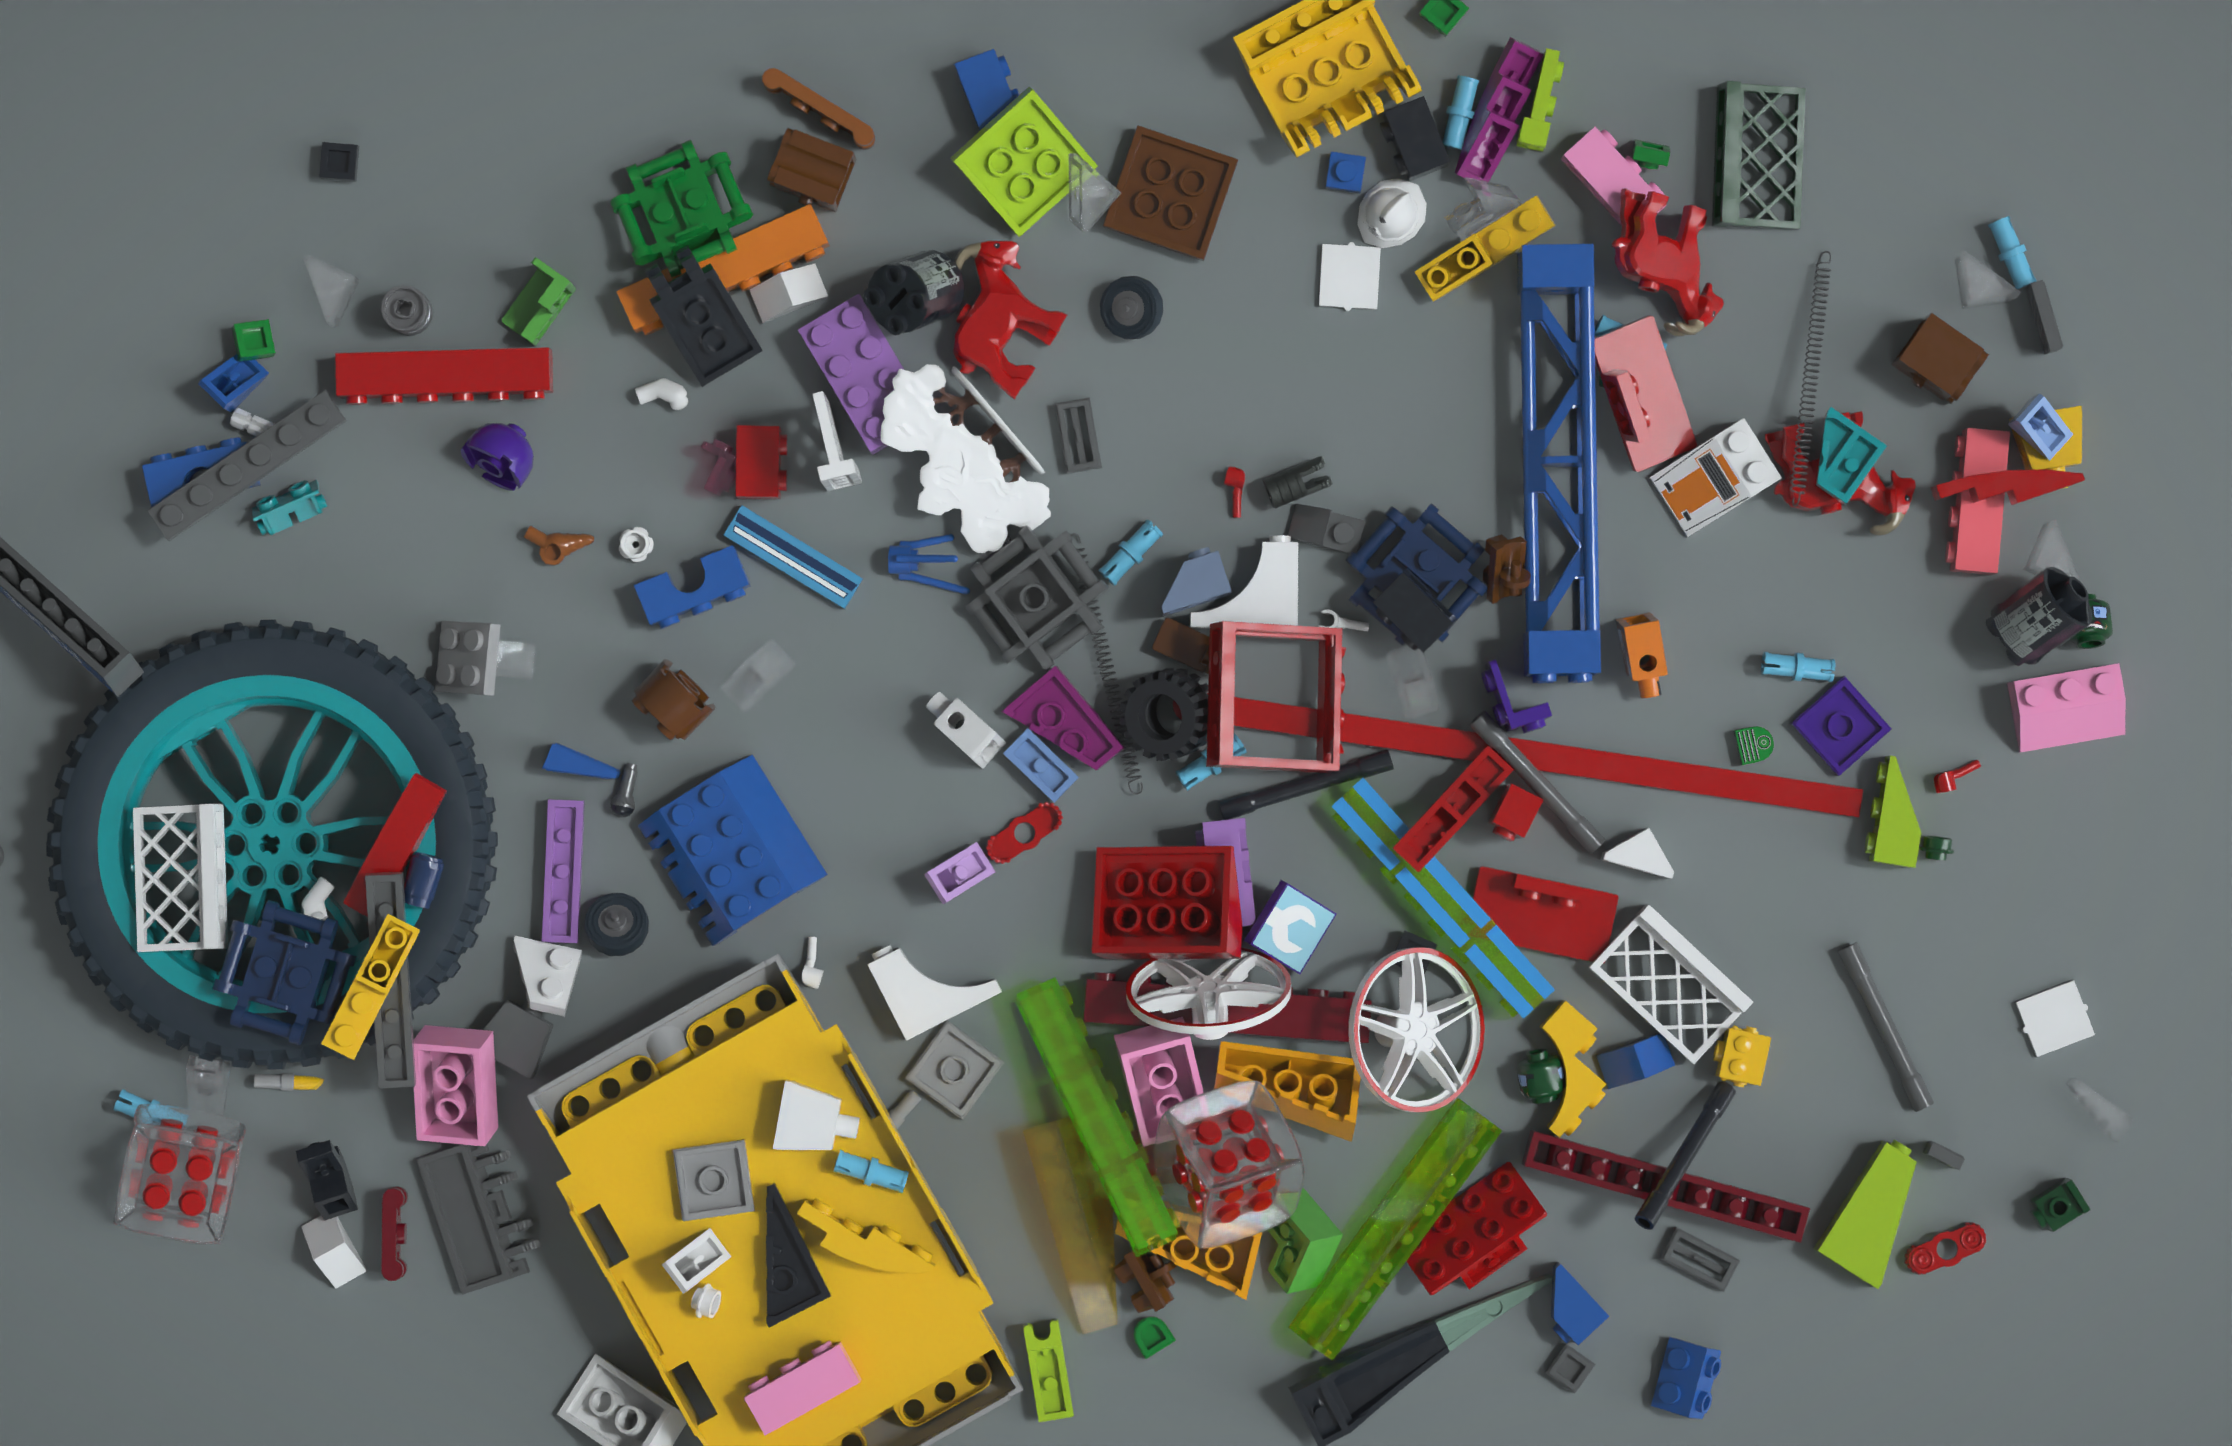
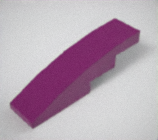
M1512 37L1509 38L1490 76L1470 124L1455 169L1457 175L1486 188L1519 128L1515 120L1532 91L1527 85L1544 55L1542 52Z

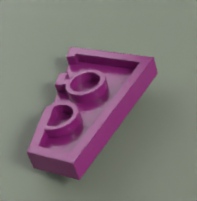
M1054 666L1002 711L1095 770H1099L1125 748L1058 666Z

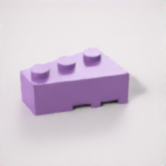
M1245 818L1202 822V830L1195 831L1197 846L1234 847L1242 926L1254 925L1256 919Z

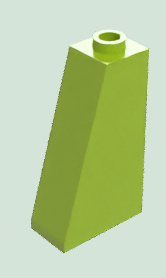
M1895 1139L1891 1145L1881 1141L1813 1248L1876 1289H1879L1883 1282L1917 1161L1909 1157L1912 1150Z

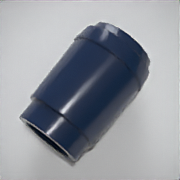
M416 852L409 861L404 883L405 903L430 909L444 863L442 858Z

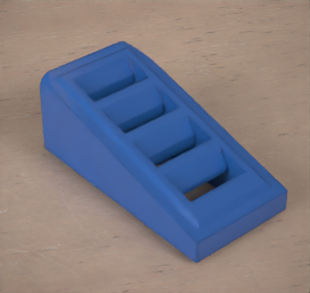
M559 743L552 744L542 769L547 771L606 779H619L621 774L620 769Z

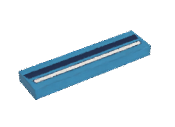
M741 505L723 535L843 609H846L863 581V578L743 505Z

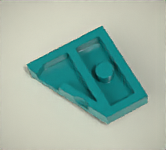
M1830 407L1825 418L1816 486L1846 505L1887 445Z

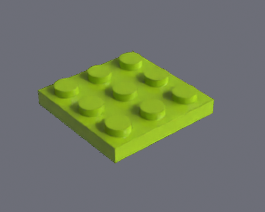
M1031 87L1024 90L950 157L1018 237L1023 235L1098 167Z

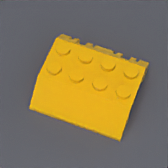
M1302 0L1233 37L1255 88L1282 138L1296 158L1310 151L1304 138L1307 137L1314 148L1322 145L1321 138L1314 127L1324 123L1328 132L1335 138L1341 134L1336 121L1341 124L1345 131H1348L1372 118L1368 104L1377 115L1384 111L1383 103L1376 94L1386 89L1396 104L1404 101L1399 87L1408 98L1422 91L1410 65H1405L1374 7L1375 0Z

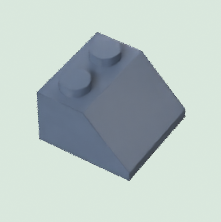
M1209 547L1189 553V560L1183 563L1161 606L1163 617L1231 594L1232 591L1219 551L1211 553Z

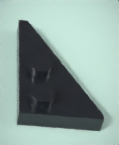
M776 1183L767 1186L766 1323L769 1328L832 1296Z

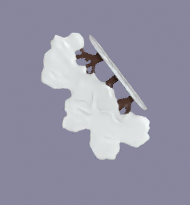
M926 364L916 372L899 369L892 381L894 390L884 398L882 411L885 419L881 424V441L883 444L902 452H912L914 450L927 451L929 462L922 466L920 470V483L924 486V490L919 494L918 510L941 516L953 508L961 509L962 526L960 532L964 535L972 550L977 553H985L987 551L998 552L1002 549L1008 535L1007 525L1013 524L1021 528L1028 525L1031 530H1034L1051 516V511L1047 508L1050 500L1049 488L1042 483L1026 481L1020 476V466L1025 460L1039 474H1044V469L955 366L952 367V373L965 389V395L962 397L945 392V375L943 370L937 365ZM937 390L943 394L940 398L932 397L933 392ZM948 402L950 408L954 404L957 408L949 413H938L934 410V405ZM972 405H979L994 423L981 436H974L964 426V410ZM959 414L958 423L953 424L952 417ZM1000 431L1019 452L1014 458L1000 461L996 457L992 438ZM1012 471L1013 479L1009 483L1005 482L1004 477Z

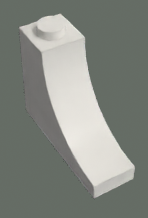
M1269 536V542H1262L1257 570L1246 588L1234 599L1218 608L1203 612H1192L1190 614V628L1210 629V624L1221 621L1298 626V542H1291V536Z
M891 945L871 954L874 961L867 964L906 1041L1002 992L996 979L975 986H952L935 981L920 972L907 959L901 948L893 951Z

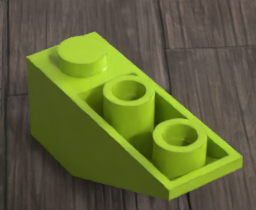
M1885 756V762H1879L1877 767L1876 783H1881L1879 797H1873L1870 818H1875L1873 832L1867 833L1865 853L1870 854L1869 861L1916 868L1921 830L1896 756Z

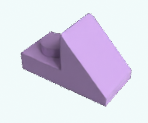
M976 842L924 875L942 904H945L996 871Z

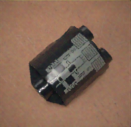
M929 250L891 262L875 271L868 283V288L864 291L863 299L876 321L890 334L899 335L915 331L954 314L963 301L965 287L962 273L956 263L944 253Z
M2047 567L2018 588L2003 603L1995 605L1991 610V616L1986 619V626L1990 633L1995 637H1999L2000 641L2007 648L2006 654L2013 664L2017 666L2023 663L2028 665L2037 664L2052 649L2062 646L2090 625L2092 622V610L2088 602V592L2077 578L2068 576L2056 567Z

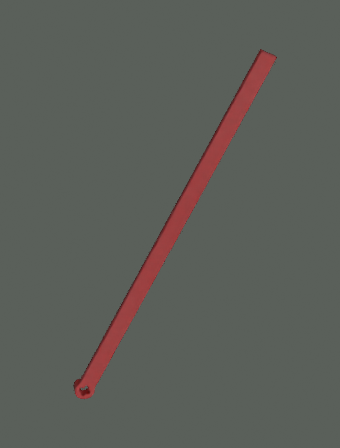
M1234 697V726L1317 738V709ZM1173 700L1175 715L1182 721L1181 710L1175 700ZM1344 713V725L1340 729V742L1473 761L1488 746L1476 732ZM1508 737L1539 771L1860 817L1863 789Z

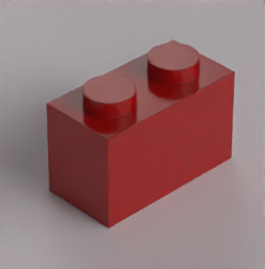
M737 425L736 497L738 499H781V491H787V470H781V456H787L788 435L781 434L780 426Z
M1512 783L1507 784L1488 821L1489 824L1495 826L1492 833L1510 842L1514 841L1515 837L1519 839L1525 838L1544 799Z

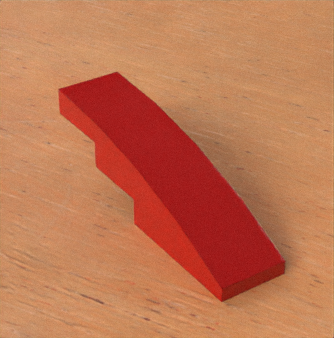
M2047 469L2006 470L1971 475L1930 488L1935 501L1969 490L1973 503L2007 492L2011 505L2080 483L2085 481L2083 473Z
M1486 746L1392 849L1419 873L1514 769L1490 746Z
M418 773L412 776L372 846L343 904L368 917L366 873L404 872L412 854L418 849L447 790Z

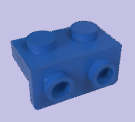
M1669 1337L1651 1406L1688 1418L1703 1419L1704 1414L1707 1413L1711 1406L1712 1395L1710 1392L1713 1381L1721 1369V1360L1719 1359L1721 1351Z

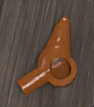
M530 526L524 535L525 539L541 547L539 553L541 560L551 566L559 565L566 556L594 542V536L559 532L546 535L533 526Z

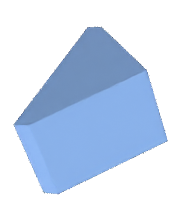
M2041 394L2032 397L2007 424L2049 461L2073 435L2050 403Z

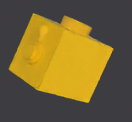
M1735 1025L1732 1028H1727L1723 1041L1717 1040L1713 1061L1718 1062L1715 1076L1720 1077L1722 1081H1731L1734 1083V1086L1744 1088V1085L1747 1086V1083L1761 1086L1772 1037L1759 1035V1032L1756 1031L1757 1028L1746 1026V1029L1738 1028Z

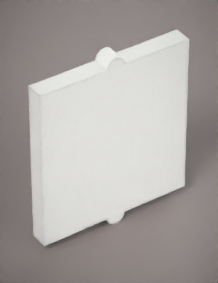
M1350 242L1348 245L1322 244L1319 306L1344 308L1347 312L1351 308L1377 310L1381 247L1355 246L1353 242Z
M2074 980L2015 1002L2024 1025L2022 1032L2027 1033L2036 1057L2095 1035L2086 1013L2088 1006L2083 1004Z

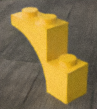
M1562 1000L1539 1026L1555 1045L1562 1060L1566 1087L1562 1092L1558 1109L1546 1126L1559 1138L1563 1133L1570 1136L1582 1122L1578 1116L1587 1106L1593 1109L1606 1094L1602 1091L1606 1083L1575 1057L1578 1051L1585 1054L1595 1043L1597 1038L1593 1034L1598 1028L1566 1000Z

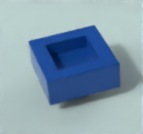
M1331 152L1325 188L1361 193L1366 157Z

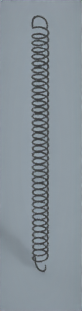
M1825 251L1820 255L1819 263L1816 264L1818 269L1815 271L1817 274L1814 277L1815 280L1818 276L1830 278V275H1819L1817 273L1818 270L1831 271L1829 268L1818 267V264L1831 262L1829 251ZM1824 253H1829V262H1820L1821 256ZM1816 280L1817 282L1814 283V286H1815L1816 288L1813 290L1814 295L1812 296L1813 300H1815V301H1813V302L1811 303L1812 306H1813V308H1811L1812 314L1810 315V318L1812 319L1811 321L1825 322L1824 319H1820V318L1814 319V318H1812V315H1814V314L1820 315V316H1825V315H1826L1825 313H1823V312H1813L1812 310H1813L1814 308H1817V309H1827L1825 306H1815V305H1813V303H1814V302L1827 303L1826 300H1822V299L1816 300V299H1814V296L1818 295V296H1821V297H1827L1828 294H1825V293H1818V294H1817V293L1815 292V290H1816V289H1819V290L1827 291V290H1829V288H1827V287H1817L1815 284H1816V283L1829 284L1830 282H1829V281H1818V280ZM1809 321L1811 326L1809 327L1810 333L1808 334V337L1810 339L1807 340V343L1809 344L1806 347V349L1808 350L1807 353L1812 352L1815 354H1821V351L1809 350L1808 347H1822L1821 344H1810L1809 340L1823 341V339L1817 337L1812 338L1809 335L1812 333L1823 335V332L1811 331L1810 328H1824V326L1812 325L1811 321ZM1807 353L1805 354L1808 358L1805 359L1807 364L1804 366L1806 371L1803 374L1806 377L1803 378V381L1805 378H1819L1817 376H1807L1805 372L1818 373L1819 370L1807 369L1806 366H1820L1818 363L1807 362V359L1820 360V357H1809ZM1804 381L1805 383L1802 385L1804 390L1801 391L1803 396L1800 398L1802 401L1801 404L1806 403L1814 405L1816 404L1815 402L1803 401L1802 398H1816V396L1803 394V391L1807 390L1810 392H1816L1817 390L1813 388L1806 389L1804 388V385L1809 384L1816 386L1818 385V383ZM1800 404V407L1802 408V409L1799 410V413H1800L1801 415L1798 417V419L1800 420V422L1797 423V425H1798L1800 428L1797 429V432H1798L1799 434L1796 436V438H1797L1798 441L1795 442V444H1796L1797 447L1794 449V451L1796 452V454L1794 455V458L1796 459L1795 461L1809 462L1808 459H1798V458H1796L1795 456L1798 455V454L1804 455V456H1809V455H1810L1809 453H1806V452H1800V453H1799V452L1796 451L1797 448L1810 449L1809 446H1799V445H1797V442H1800V441H1801V442H1804V443H1811L1810 440H1805V439H1804V440H1800V439L1798 438L1799 435L1808 436V437L1812 436V434H1809V433H1800L1798 430H1799V429H1805V430H1812V429H1813V428H1811V427H1801V426L1799 425V423L1804 422V423L1812 424L1813 421H1810V420H1804V421H1803V420L1800 419V417H1801V416L1814 417V415H1812V414H1802V413H1801V410L1814 411L1815 409H1814V408H1804V407H1802L1801 404ZM1793 461V464H1794L1795 466L1792 468V470H1793L1795 473H1793V474L1791 475L1792 477H1793L1794 474H1801V475H1807V474H1808L1807 472H1797V471H1795L1794 468H1796V467L1806 469V468H1808V466H1805V465H1796V464H1795V461ZM1793 477L1794 479L1791 480V484L1793 486L1790 487V490L1794 493L1799 494L1798 502L1796 505H1794L1795 498H1793L1792 504L1794 507L1798 505L1800 501V495L1805 494V492L1792 490V487L1796 486L1800 488H1805L1806 486L1801 484L1796 485L1792 483V481H1807L1805 478Z
M1079 548V549H1076V550H1079V551H1078V553H1079V552L1084 551L1085 548ZM1085 584L1079 587V589L1085 590L1088 588H1082L1085 586ZM1092 600V603L1087 606L1097 603L1098 600ZM1089 607V608H1090V609H1093V610H1091V611L1093 612V611L1099 609L1100 607ZM1094 613L1096 617L1101 615V613ZM1091 632V635H1099L1093 638L1092 641H1102L1094 645V648H1103L1096 651L1095 654H1105L1097 658L1098 661H1106L1101 663L1098 667H1109L1100 672L1101 674H1109L1103 677L1102 680H1112L1103 685L1104 687H1112L1106 690L1105 693H1115L1107 697V700H1116L1109 703L1108 706H1118L1110 710V713H1119L1117 715H1114L1111 719H1120V717H1114L1125 713V711L1114 710L1120 708L1121 704H1111L1118 702L1123 698L1110 697L1120 694L1121 692H1108L1112 689L1119 687V685H1107L1109 683L1116 681L1117 678L1104 679L1116 673L1115 671L1104 672L1108 669L1113 668L1114 665L1101 666L1113 660L1112 658L1101 659L1105 656L1110 655L1111 652L1098 653L1102 650L1109 648L1110 646H1097L1099 644L1107 642V639L1095 640L1101 636L1106 635V633L1094 634L1093 632ZM1120 720L1117 721V722H1115V723L1113 724L1114 726H1122V727L1116 729L1114 732H1125V731H1128V730L1117 731V730H1120V729H1122V728H1124V727H1127L1126 724H1124L1125 726H1123V725H1121V724H1117V723L1120 722ZM1120 734V735L1117 736L1118 739H1125V740L1121 741V743L1132 739V738L1126 739L1125 737H1120V736H1122V735H1124V734ZM1125 743V744H1123V745H1128V746H1126L1124 749L1130 747L1133 743ZM1121 750L1120 752H1129L1122 755L1121 758H1132L1123 762V765H1132L1130 767H1127L1124 771H1135L1133 773L1128 774L1126 777L1135 778L1129 781L1128 785L1130 791L1133 794L1138 795L1143 790V784L1141 783V791L1138 793H1134L1130 788V783L1140 779L1142 776L1130 775L1139 772L1140 769L1127 770L1139 764L1137 762L1127 763L1131 760L1136 759L1137 756L1124 757L1135 752V750Z

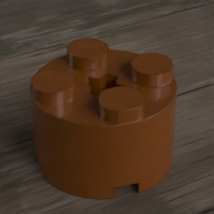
M664 659L634 690L636 696L631 701L643 714L647 715L650 712L659 721L656 726L668 739L673 740L676 737L677 739L686 740L715 710L714 704L706 705L705 702L709 697L700 686L682 670L675 674L669 669L673 663Z

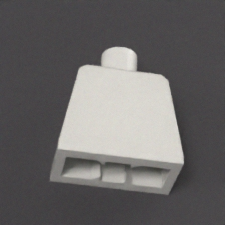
M938 692L927 703L926 708L937 717L934 725L982 769L1005 746L1006 742L960 699L956 698L951 702L941 692ZM964 719V724L956 729V724Z
M786 1080L773 1149L832 1150L835 1135L857 1138L860 1118L839 1114L841 1098L795 1081Z

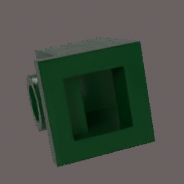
M2064 1178L2030 1200L2034 1206L2030 1213L2041 1229L2047 1227L2052 1232L2091 1210L2073 1180L2069 1178ZM2057 1201H2062L2065 1205V1209L2061 1214H2056L2053 1210V1205Z

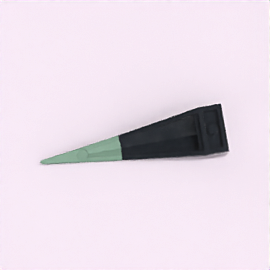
M1545 1274L1319 1367L1320 1372L1288 1387L1317 1445L1326 1446L1351 1433L1400 1390L1446 1354L1496 1318L1549 1284L1553 1279L1552 1276Z

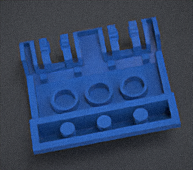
M753 755L719 771L660 808L638 825L645 839L659 832L660 835L648 843L652 850L663 847L669 840L672 843L675 851L665 856L660 863L664 869L676 862L679 864L667 874L683 899L695 892L697 893L694 898L686 903L689 910L699 908L705 904V901H708L713 911L703 916L698 924L701 929H704L715 922L716 925L705 933L712 946L738 932L739 928L793 894L802 892L828 875Z

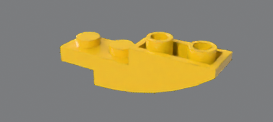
M1538 195L1414 272L1434 302L1514 254L1522 245H1528L1529 242L1552 229L1556 224Z
M387 914L321 1043L322 1045L352 1060L355 1059L420 932L419 929Z
M817 1198L814 1199L813 1203L806 1199L797 1212L798 1215L827 1233L820 1246L854 1263L898 1273H931L936 1265L930 1261L933 1254L917 1244H914L912 1249L900 1242L902 1235L885 1224L882 1229L874 1226L869 1236L865 1237L861 1234L864 1230L862 1226L847 1217L841 1222L831 1215L834 1209Z

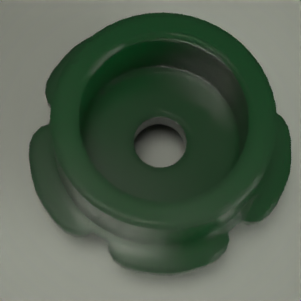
M1924 836L1923 846H1919L1921 851H1926L1925 858L1946 860L1947 854L1954 853V850L1951 849V838Z

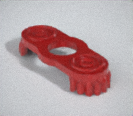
M1045 802L1044 804L1040 803L1037 808L1027 815L1014 818L1009 827L996 836H991L990 840H988L986 849L990 859L995 860L996 863H1009L1012 858L1024 850L1035 848L1043 837L1059 829L1063 819L1062 811L1054 803L1049 804V802ZM1020 823H1029L1034 827L1035 837L1031 842L1021 843L1015 838L1014 831Z
M1965 1222L1963 1227L1956 1230L1939 1232L1932 1240L1918 1246L1911 1245L1905 1254V1263L1907 1268L1917 1275H1925L1943 1266H1955L1962 1258L1980 1252L1984 1248L1986 1234L1979 1224ZM1943 1239H1951L1956 1243L1957 1252L1951 1259H1942L1937 1253V1245Z

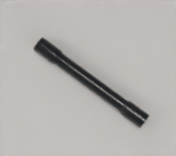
M1386 749L1340 765L1339 771L1313 773L1254 792H1245L1218 800L1223 820H1229L1252 813L1259 808L1351 780L1367 778L1394 770L1390 753Z
M1724 1081L1717 1082L1703 1105L1702 1112L1654 1190L1649 1193L1634 1219L1642 1228L1647 1230L1654 1228L1666 1209L1668 1200L1707 1136L1736 1094V1090L1729 1083Z

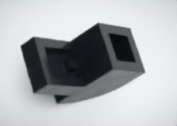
M327 1140L312 1143L308 1147L296 1151L298 1163L309 1180L314 1204L324 1221L358 1210L352 1181L338 1146L334 1147L331 1141Z

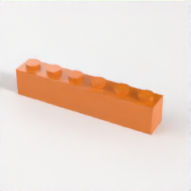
M808 204L733 238L737 247L736 251L729 254L725 251L698 264L703 268L711 263L728 292L739 287L743 292L761 284L759 278L772 273L775 276L781 272L792 270V263L805 258L806 262H811L826 254L824 249L830 247L812 205ZM668 269L662 270L667 282L678 277L672 278ZM685 269L681 270L682 274L686 272ZM648 277L616 291L636 333L643 331L644 335H649L664 327L662 320L649 300L658 293Z

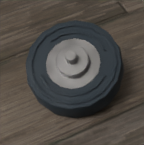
M1139 276L1121 277L1111 282L1103 292L1100 301V315L1105 327L1114 335L1126 340L1141 339L1151 334L1160 324L1163 315V299L1159 290L1149 280Z
M610 893L598 898L590 906L585 916V932L590 944L599 952L608 956H624L634 952L643 944L648 934L649 919L644 906L635 897L624 893Z

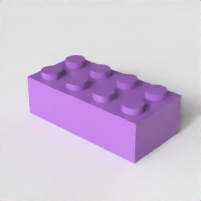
M857 294L801 327L798 331L869 451L874 455L888 446L881 441V424L885 419L882 411L884 398L894 390L893 378L897 375L899 369L904 370L860 294Z

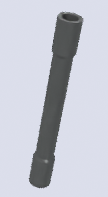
M1485 710L1471 721L1469 725L1488 746L1496 750L1540 798L1544 799L1543 802L1567 826L1569 832L1590 854L1604 843L1605 838L1584 816H1581L1512 743L1505 731Z
M1855 942L1838 950L1842 962L1851 980L1855 982L1901 1078V1084L1914 1111H1920L1934 1104L1922 1076L1917 1072L1871 977L1870 968L1858 943Z

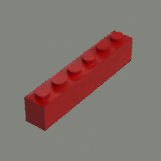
M549 347L335 353L336 396L346 399L347 405L367 404V398H381L382 404L403 403V397H417L418 403L438 402V396H452L453 402L474 401V395H488V401L509 400V394H523L524 400L545 399V393H553L552 350Z

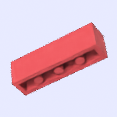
M1977 428L1962 430V436L1957 435L1954 451L1955 457H1960L1959 471L1953 472L1952 481L1971 475L2006 471L2010 431ZM1969 490L1957 493L1956 506L1950 507L1948 526L1954 528L1953 541L1947 542L1945 562L1951 563L1950 571L1985 575L1998 573L2005 493L1975 503L1972 501Z

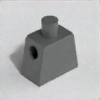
M526 997L522 1006L511 1000L506 1001L483 1030L493 1031L496 1061L529 1079H533L537 1074L553 1024L540 1017L543 1012L530 1009Z

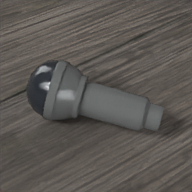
M627 763L626 768L623 770L619 792L616 793V796L610 803L611 810L616 816L628 817L635 810V802L632 795L638 773L636 771V764Z

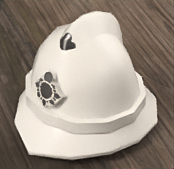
M1396 178L1380 181L1366 193L1359 206L1357 224L1364 243L1387 248L1402 245L1415 237L1425 222L1427 205L1419 185Z

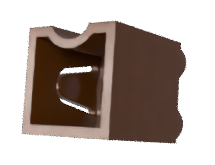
M787 128L767 181L770 182V186L798 197V203L806 206L814 203L836 212L855 165L856 157L854 152L796 129Z
M1930 313L1922 319L1891 365L1910 377L1916 387L1920 389L1924 387L1941 400L1952 404L1965 391L1989 354L1981 346L1933 313Z

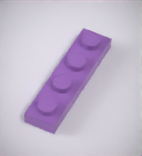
M548 799L542 942L579 943L585 801Z

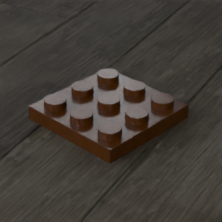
M1138 125L1103 227L1204 261L1238 159Z

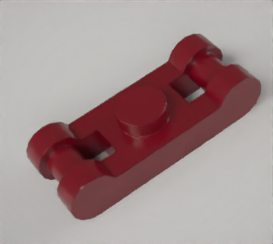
M399 1186L385 1191L382 1198L381 1271L383 1277L388 1281H396L407 1272V1264L400 1258L401 1244H406L407 1225L406 1223H401V1207L408 1201V1193Z

